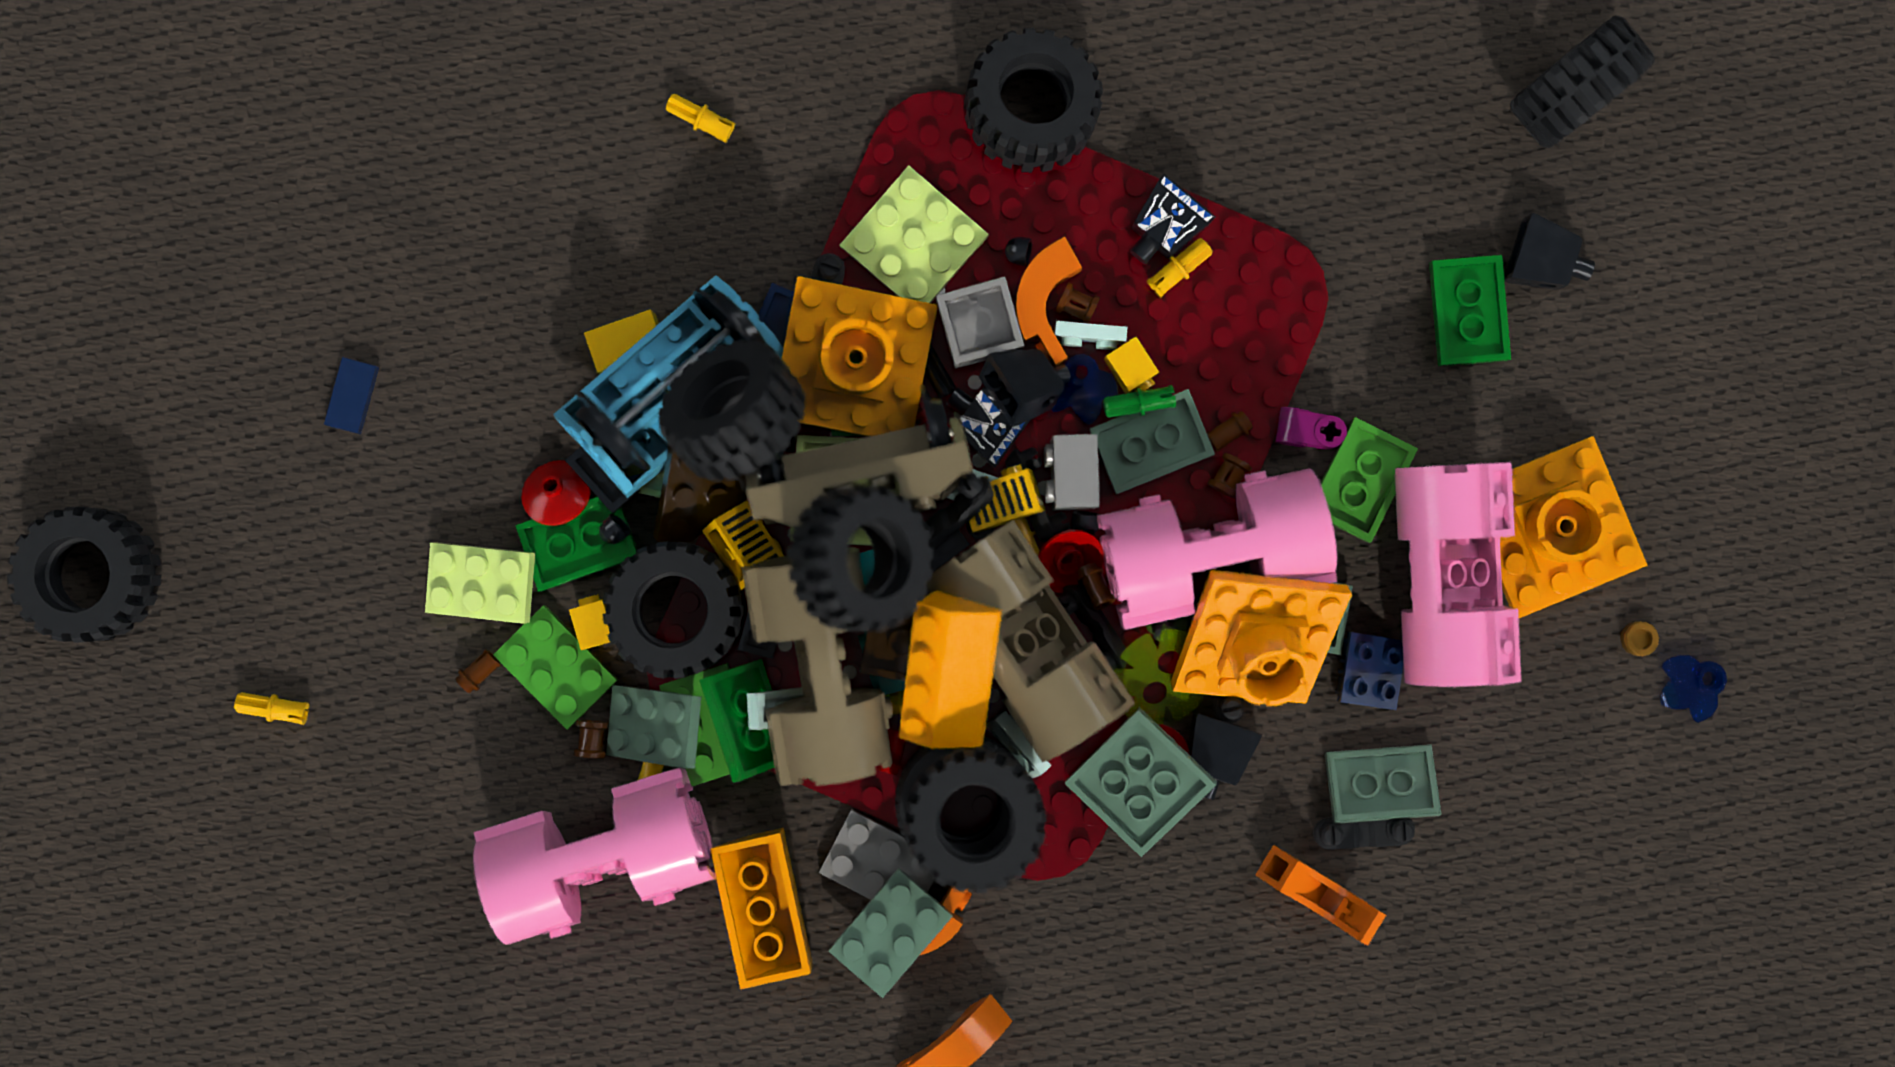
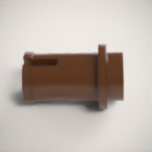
M1242 410L1237 414L1233 411L1231 418L1206 433L1214 449L1219 452L1223 447L1240 436L1244 435L1247 437L1249 435L1248 431L1253 429V426Z
M1092 562L1078 569L1077 574L1079 577L1077 582L1078 584H1083L1093 603L1094 609L1101 610L1114 603L1115 597L1102 576L1103 568L1098 567L1095 562Z
M485 649L465 670H458L459 675L455 680L470 694L473 690L478 691L480 689L479 684L502 664L488 649Z

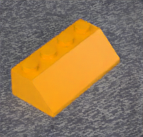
M935 591L924 597L923 601L916 602L918 608L914 614L899 738L931 749L981 747L984 741L1002 610Z
M784 828L748 835L711 847L710 852L740 990L811 974L813 961Z

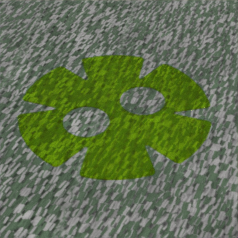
M1163 629L1161 631L1159 649L1156 648L1151 635L1147 633L1131 643L1120 655L1121 659L1134 667V669L1113 670L1130 697L1136 696L1133 699L1135 704L1124 712L1126 716L1129 717L1140 707L1157 724H1163L1166 706H1168L1173 719L1177 721L1191 713L1202 702L1204 698L1200 694L1173 692L1170 683L1173 673H1163L1158 668V660L1163 653L1175 651L1181 654L1188 635L1187 632ZM1152 682H1161L1167 689L1165 698L1157 704H1149L1143 698L1145 687Z

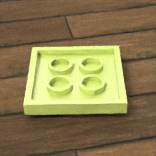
M908 165L843 240L840 247L896 296L931 303L936 298V295L942 291L987 239L989 234Z

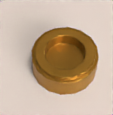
M1635 621L1624 627L1621 632L1620 641L1622 647L1629 654L1646 656L1650 655L1657 648L1659 636L1653 625L1647 622Z

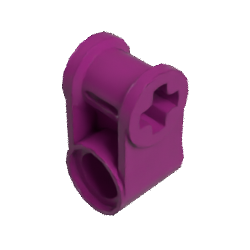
M1281 407L1275 442L1295 447L1331 450L1345 440L1347 428L1345 423L1336 416L1313 413L1309 410L1293 407ZM1328 424L1332 425L1333 432H1337V436H1334L1330 442L1326 441L1325 434L1320 433V430L1325 429Z

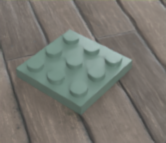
M1139 707L1065 780V784L1142 857L1216 786L1217 781Z

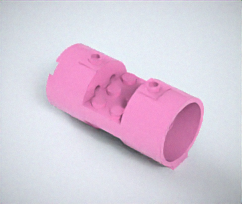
M1511 463L1396 468L1398 540H1410L1409 562L1411 565L1412 581L1410 595L1413 603L1412 609H1403L1401 611L1404 683L1419 686H1479L1521 682L1518 609L1503 606L1500 537L1515 536Z
M1308 468L1267 477L1266 471L1244 475L1246 482L1236 484V504L1239 521L1228 520L1213 524L1214 531L1199 528L1181 531L1171 500L1161 501L1160 494L1140 498L1139 506L1098 515V528H1103L1106 533L1099 540L1103 548V561L1110 590L1115 599L1117 598L1122 603L1116 605L1121 627L1123 629H1130L1195 614L1191 573L1246 560L1249 562L1253 575L1324 583L1337 582L1335 573L1337 553L1333 525L1324 492L1314 471Z
M675 768L612 788L615 830L566 845L561 832L553 821L551 812L540 811L474 832L476 843L474 846L473 862L478 892L488 921L499 940L509 945L540 934L549 933L550 939L572 933L570 926L581 923L579 885L586 886L602 881V874L608 873V875L628 873L642 901L653 900L654 906L675 900L674 893L685 888L716 879L714 866L710 867L709 859H712L710 848L713 847L710 831L700 801H697L695 797L691 798L688 793L693 790V787H691L686 769Z

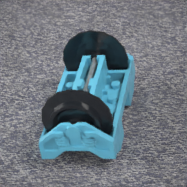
M715 275L700 289L697 288L691 297L581 391L578 390L575 393L576 395L553 415L558 423L603 469L620 491L629 498L635 491L665 469L669 444L665 441L659 429V408L662 407V398L667 389L670 391L671 382L675 377H680L683 373L682 369L689 363L692 365L699 359L698 356L704 352L710 353L715 350L716 346L723 343L731 345L732 341L736 340L762 342L771 346L781 358L783 346L773 332L763 322L758 320L759 316L747 302L743 303L740 296L727 283ZM613 460L623 469L633 464L644 472L626 477Z

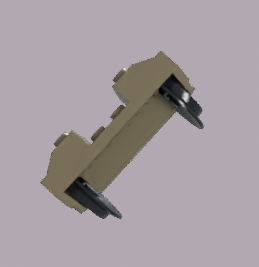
M924 384L920 385L929 429L928 433L925 425H920L789 455H784L783 451L780 450L774 456L776 459L768 465L764 463L758 467V471L750 475L746 474L747 493L752 517L754 520L763 519L765 525L779 523L793 528L801 524L798 518L805 508H812L810 506L811 502L820 495H826L828 491L871 486L876 488L885 487L893 490L896 489V482H898L900 494L912 504L910 508H916L919 513L937 509L936 503L944 501L958 488L959 480L961 478L966 479L965 474L973 472L962 421L957 419V417L950 419L951 427L948 428L942 397H931ZM951 436H953L955 444H952ZM929 441L932 442L933 449L930 448Z

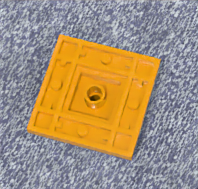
M797 276L781 359L802 385L805 393V414L803 420L799 421L800 424L866 437L914 427L921 394L920 385L923 384L937 304ZM854 352L860 354L862 362L859 364L852 363L849 355Z
M1594 436L1512 468L1515 536L1500 537L1502 589L1509 606L1512 609H1518V619L1648 566Z
M1211 570L1170 681L1173 692L1245 698L1250 703L1257 705L1266 704L1267 706H1276L1287 702L1306 704L1352 595L1349 586Z

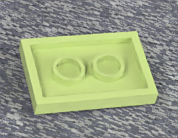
M440 542L430 543L425 613L522 624L530 623L535 553Z

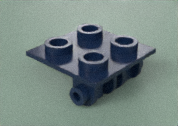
M1347 632V638L1343 639L1342 656H1345V659L1339 660V662L1344 663V669H1338V673H1342L1343 676H1339L1337 690L1334 692L1338 694L1337 701L1397 710L1403 672L1402 640Z

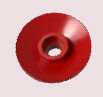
M565 460L551 461L539 466L526 479L521 495L522 505L526 513L534 521L547 526L562 525L575 519L585 509L590 499L591 489ZM557 484L553 491H548L551 486Z
M1072 529L1060 532L1050 538L1040 549L1038 558L1053 579V582L1049 584L1052 591L1063 593L1064 586L1078 584L1077 578L1079 576L1077 571L1082 566L1095 562L1098 567H1102L1104 553L1100 542L1093 534L1080 529Z

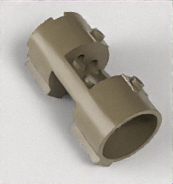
M1012 520L932 573V579L926 582V588H928L930 594L940 591L1002 610L993 676L1006 694L1005 698L1002 699L1003 704L1040 760L1045 762L1071 749L1107 724L1113 722L1135 703L1095 642L1090 641L1087 643L1050 588L1049 584L1053 582V579L1014 520Z
M848 548V570L854 584L862 591L866 585L864 584L859 549ZM787 556L742 567L753 639L757 643L794 640L803 696L788 700L776 707L765 709L776 779L781 786L790 784L801 785L803 784V778H809L810 781L816 782V785L835 784L876 774L875 766L882 764V768H889L893 764L888 735V718L893 717L891 699L889 696L884 697V693L879 688H850L848 675L843 674L839 661L845 659L843 641L836 636L837 633L849 630L827 627L821 624L818 618H813L805 610L804 606L807 603L799 602L794 593V589L797 588L796 583L790 582L788 570L792 569L791 559H787Z

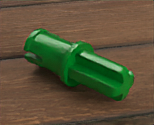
M1172 385L1144 391L1141 388H1136V392L1105 397L1103 401L1104 412L1107 417L1111 418L1135 413L1144 416L1147 411L1170 407L1175 408L1176 397L1172 396L1174 388Z

